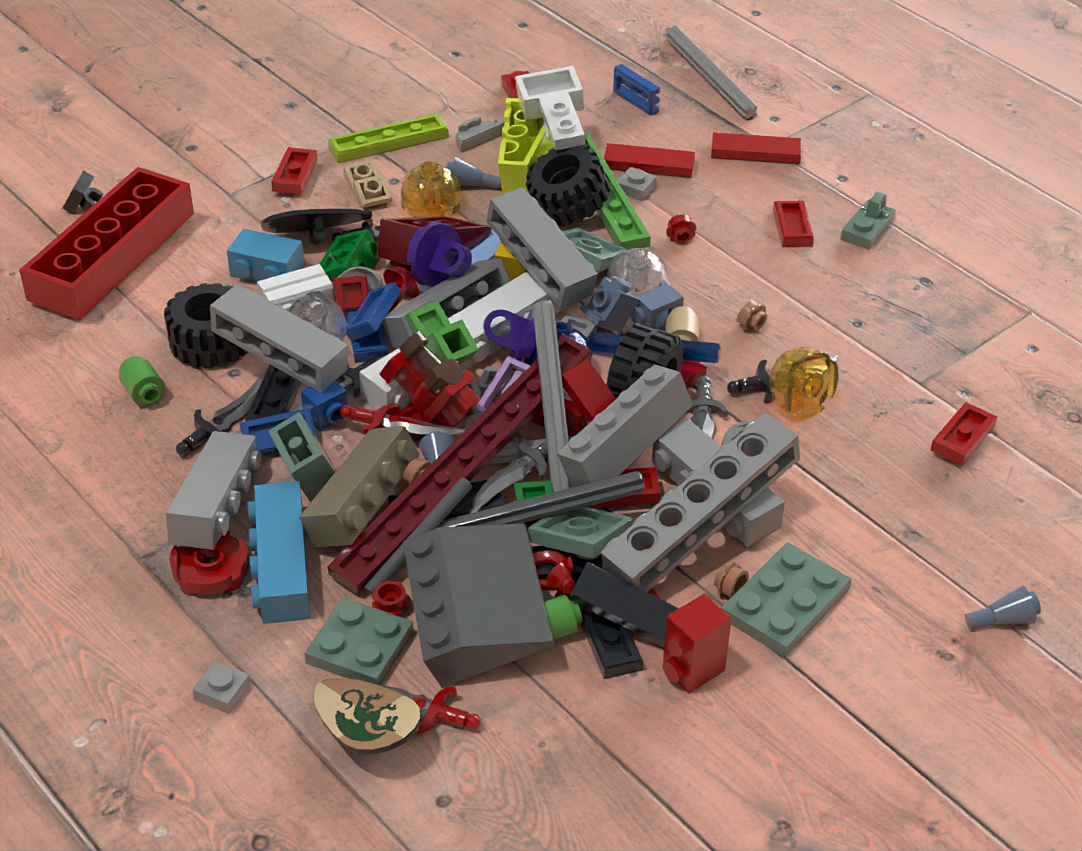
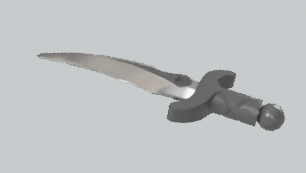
M703 375L697 381V399L691 401L693 406L687 413H692L691 421L712 438L715 422L711 417V413L727 417L728 409L721 402L711 399V380L708 376Z
M522 437L518 443L521 457L511 460L508 467L497 471L488 479L475 496L469 513L478 512L496 494L523 479L527 471L532 467L539 471V480H544L547 474L545 459L548 457L547 441L536 448H530L526 445V438Z

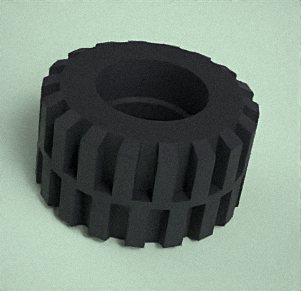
M588 145L561 150L552 148L548 150V153L542 154L537 158L538 161L531 165V171L526 175V188L529 194L538 201L539 206L557 225L563 223L564 226H567L573 222L577 224L587 217H592L595 215L594 212L596 210H600L604 206L603 202L608 200V192L611 191L610 181L594 149H590Z
M202 283L199 286L187 287L185 291L176 293L174 295L175 298L169 299L167 307L164 309L167 336L171 353L174 357H178L180 362L184 364L190 363L192 367L204 366V368H212V366L217 365L222 367L228 362L234 363L239 360V356L246 355L248 351L211 331L210 305L233 286H222V283Z
M642 323L634 324L621 339L610 364L606 385L617 399L623 391L627 390L654 364L680 372L683 359L681 338Z

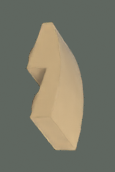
M373 159L344 165V176L362 208L392 202V196L383 174H378Z

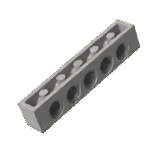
M764 413L756 421L748 423L742 432L729 444L721 446L709 461L703 466L695 468L688 478L676 489L668 491L650 511L637 517L630 528L619 537H615L607 543L604 550L600 552L605 571L648 592L800 460L798 435L767 413Z

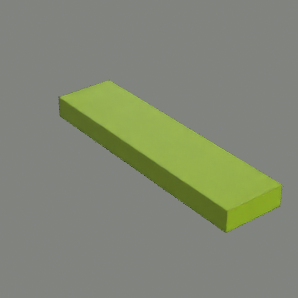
M432 114L328 139V147L336 161L341 163L448 138L449 129L439 114Z

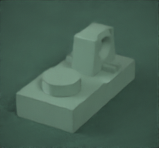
M876 191L874 196L864 203L842 229L840 240L869 250L895 217L896 209L886 206L887 195Z

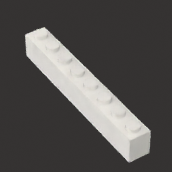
M528 271L448 318L451 324L462 319L479 348L471 360L458 366L463 372L502 348V346L488 340L483 333V320L490 312L503 309L527 318L533 305L541 301L552 303L555 315L565 308L559 309ZM498 316L492 320L491 331L493 334L500 337L507 334L509 331L507 319ZM399 348L359 372L361 398L377 410L385 405L398 404L400 411L412 404L411 396L396 380L388 384L379 375L389 359L400 352Z

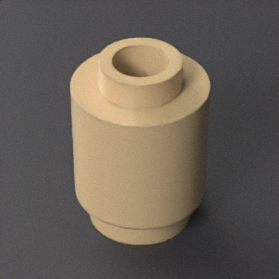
M684 306L674 308L666 318L665 332L680 337L683 352L688 355L693 353L699 346V319L691 308Z

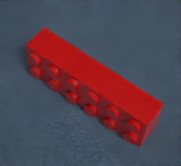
M141 167L135 168L19 269L26 301L81 320L194 214L190 183Z

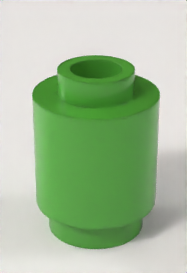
M133 356L121 364L119 368L120 382L136 404L142 406L150 405L161 398L165 390V384L148 360Z
M566 595L544 601L553 640L578 632L577 624L582 623V615L576 602L569 601Z

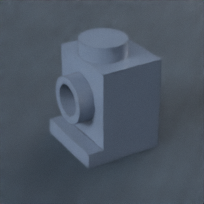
M617 276L613 280L604 277L588 305L582 304L580 310L595 325L620 333L640 299L630 291L632 286L627 281Z
M659 281V287L637 296L640 300L630 317L634 324L642 323L663 331L666 327L667 316L674 308L683 306L684 297L667 281Z

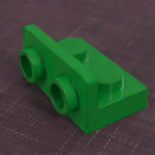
M368 229L337 236L319 264L330 281L352 267L362 266L374 269L380 259L377 257L378 243L373 239Z

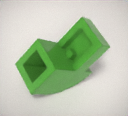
M438 301L409 312L405 317L412 333L414 334L420 330L429 341L425 347L441 361L454 359L459 362V365L471 360L479 350L463 320L461 319L451 324Z

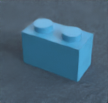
M243 228L227 250L230 276L257 282L305 267L302 241Z

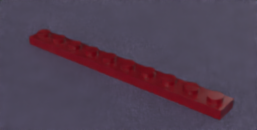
M562 334L557 339L561 376L587 358L589 361L591 360V350L565 334ZM538 359L356 538L352 545H348L327 566L328 574L358 595L369 580L462 477L470 482L543 408Z

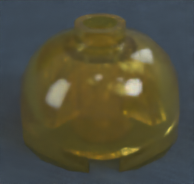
M427 161L411 169L402 181L401 207L403 210L405 207L409 209V213L413 217L444 216V212L451 209L452 214H454L462 206L459 179L451 169L437 162Z
M796 347L784 352L776 360L769 377V390L777 405L799 418H811L821 413L825 408L821 404L827 396L832 398L837 389L839 372L836 362L831 360L830 355L812 347Z

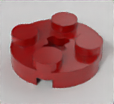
M229 530L225 536L221 535L214 550L186 546L178 547L175 545L169 557L173 579L180 585L181 591L188 596L235 591L241 587L243 583L242 578L247 573L249 567L247 546L244 540L240 537L238 540L230 536ZM214 557L215 562L204 564L206 558Z

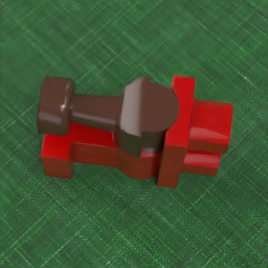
M419 330L399 348L400 352L389 359L379 375L388 384L396 380L411 396L415 408L424 412L421 417L427 423H431L437 418L444 426L456 427L467 416L466 413L481 400L468 386L475 377L469 370L462 373L461 368L458 366L459 362L456 360L445 359L441 361L425 347L429 341Z

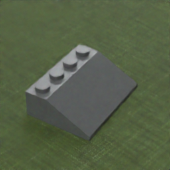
M524 523L440 527L403 541L423 661L441 688L555 646L527 528Z

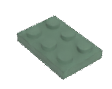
M787 542L721 609L732 618V626L786 657L850 589L852 578Z

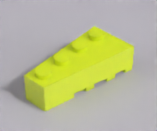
M506 98L505 123L502 128V142L498 159L502 194L524 187L528 192L526 188V175L531 171V165L538 161L537 158L542 154L548 153V150L554 148L552 140H548L546 136L543 118L525 121L519 99Z

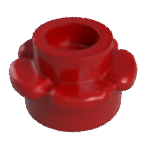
M683 214L676 215L668 221L666 235L670 237L671 241L686 243L695 236L697 226L689 216Z
M386 581L379 584L373 594L372 608L396 616L402 614L403 609H407L410 605V596L406 594L405 587L396 581Z

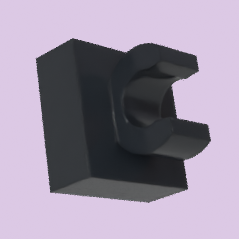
M85 171L82 172L62 209L74 214L80 204L82 209L87 211L101 199L103 193L99 189L89 188L94 179L93 175Z

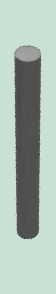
M461 477L406 540L436 529L471 490V483ZM403 543L363 587L364 591L371 597H373L375 589L379 584L390 581L406 563Z

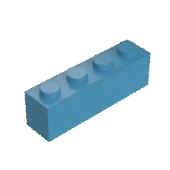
M300 481L254 485L255 501H248L250 524L256 523V528H249L251 551H257V556H250L252 580L258 579V585H251L253 609L261 608L263 624L310 619L304 525L299 518L303 513Z

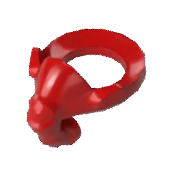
M389 267L384 271L385 284L395 282L401 290L388 313L397 307L405 294L410 297H417L419 295L418 285L407 269L403 267Z
M548 550L533 553L536 566L544 563L556 565L545 580H539L541 590H558L555 598L566 595L569 599L575 587V582L572 579L574 567L571 557L566 558L561 553Z

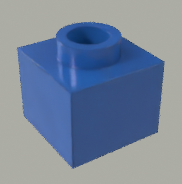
M336 381L329 385L322 393L311 387L301 391L303 409L310 408L314 426L319 432L344 419L340 415V409L344 405H348L347 393Z

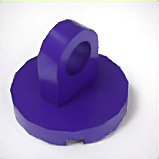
M431 221L428 222L429 224L426 227L421 226L415 232L409 244L407 263L411 264L412 271L409 272L418 284L434 287L449 277L464 275L471 266L472 253L468 248L461 245L458 233L451 225Z
M533 307L527 318L503 309L494 310L484 318L482 325L484 335L491 342L512 350L510 357L522 361L523 358L529 359L533 355L537 346ZM498 316L504 317L509 323V331L501 337L496 336L491 331V322Z

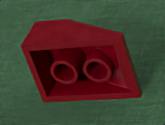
M448 216L380 219L377 257L390 260L389 265L411 266V264L407 263L410 241L421 226L426 227L429 224L428 222L431 221L451 225L457 231L461 245L468 249H471L488 236L492 228L487 225Z

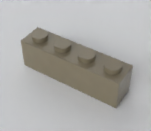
M406 426L370 429L300 515L299 518L315 547L352 545L403 478L408 464L419 457L416 445L412 441Z

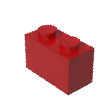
M706 594L700 595L669 614L666 621L662 669L670 681L678 683L688 694L724 672L726 667L732 618Z

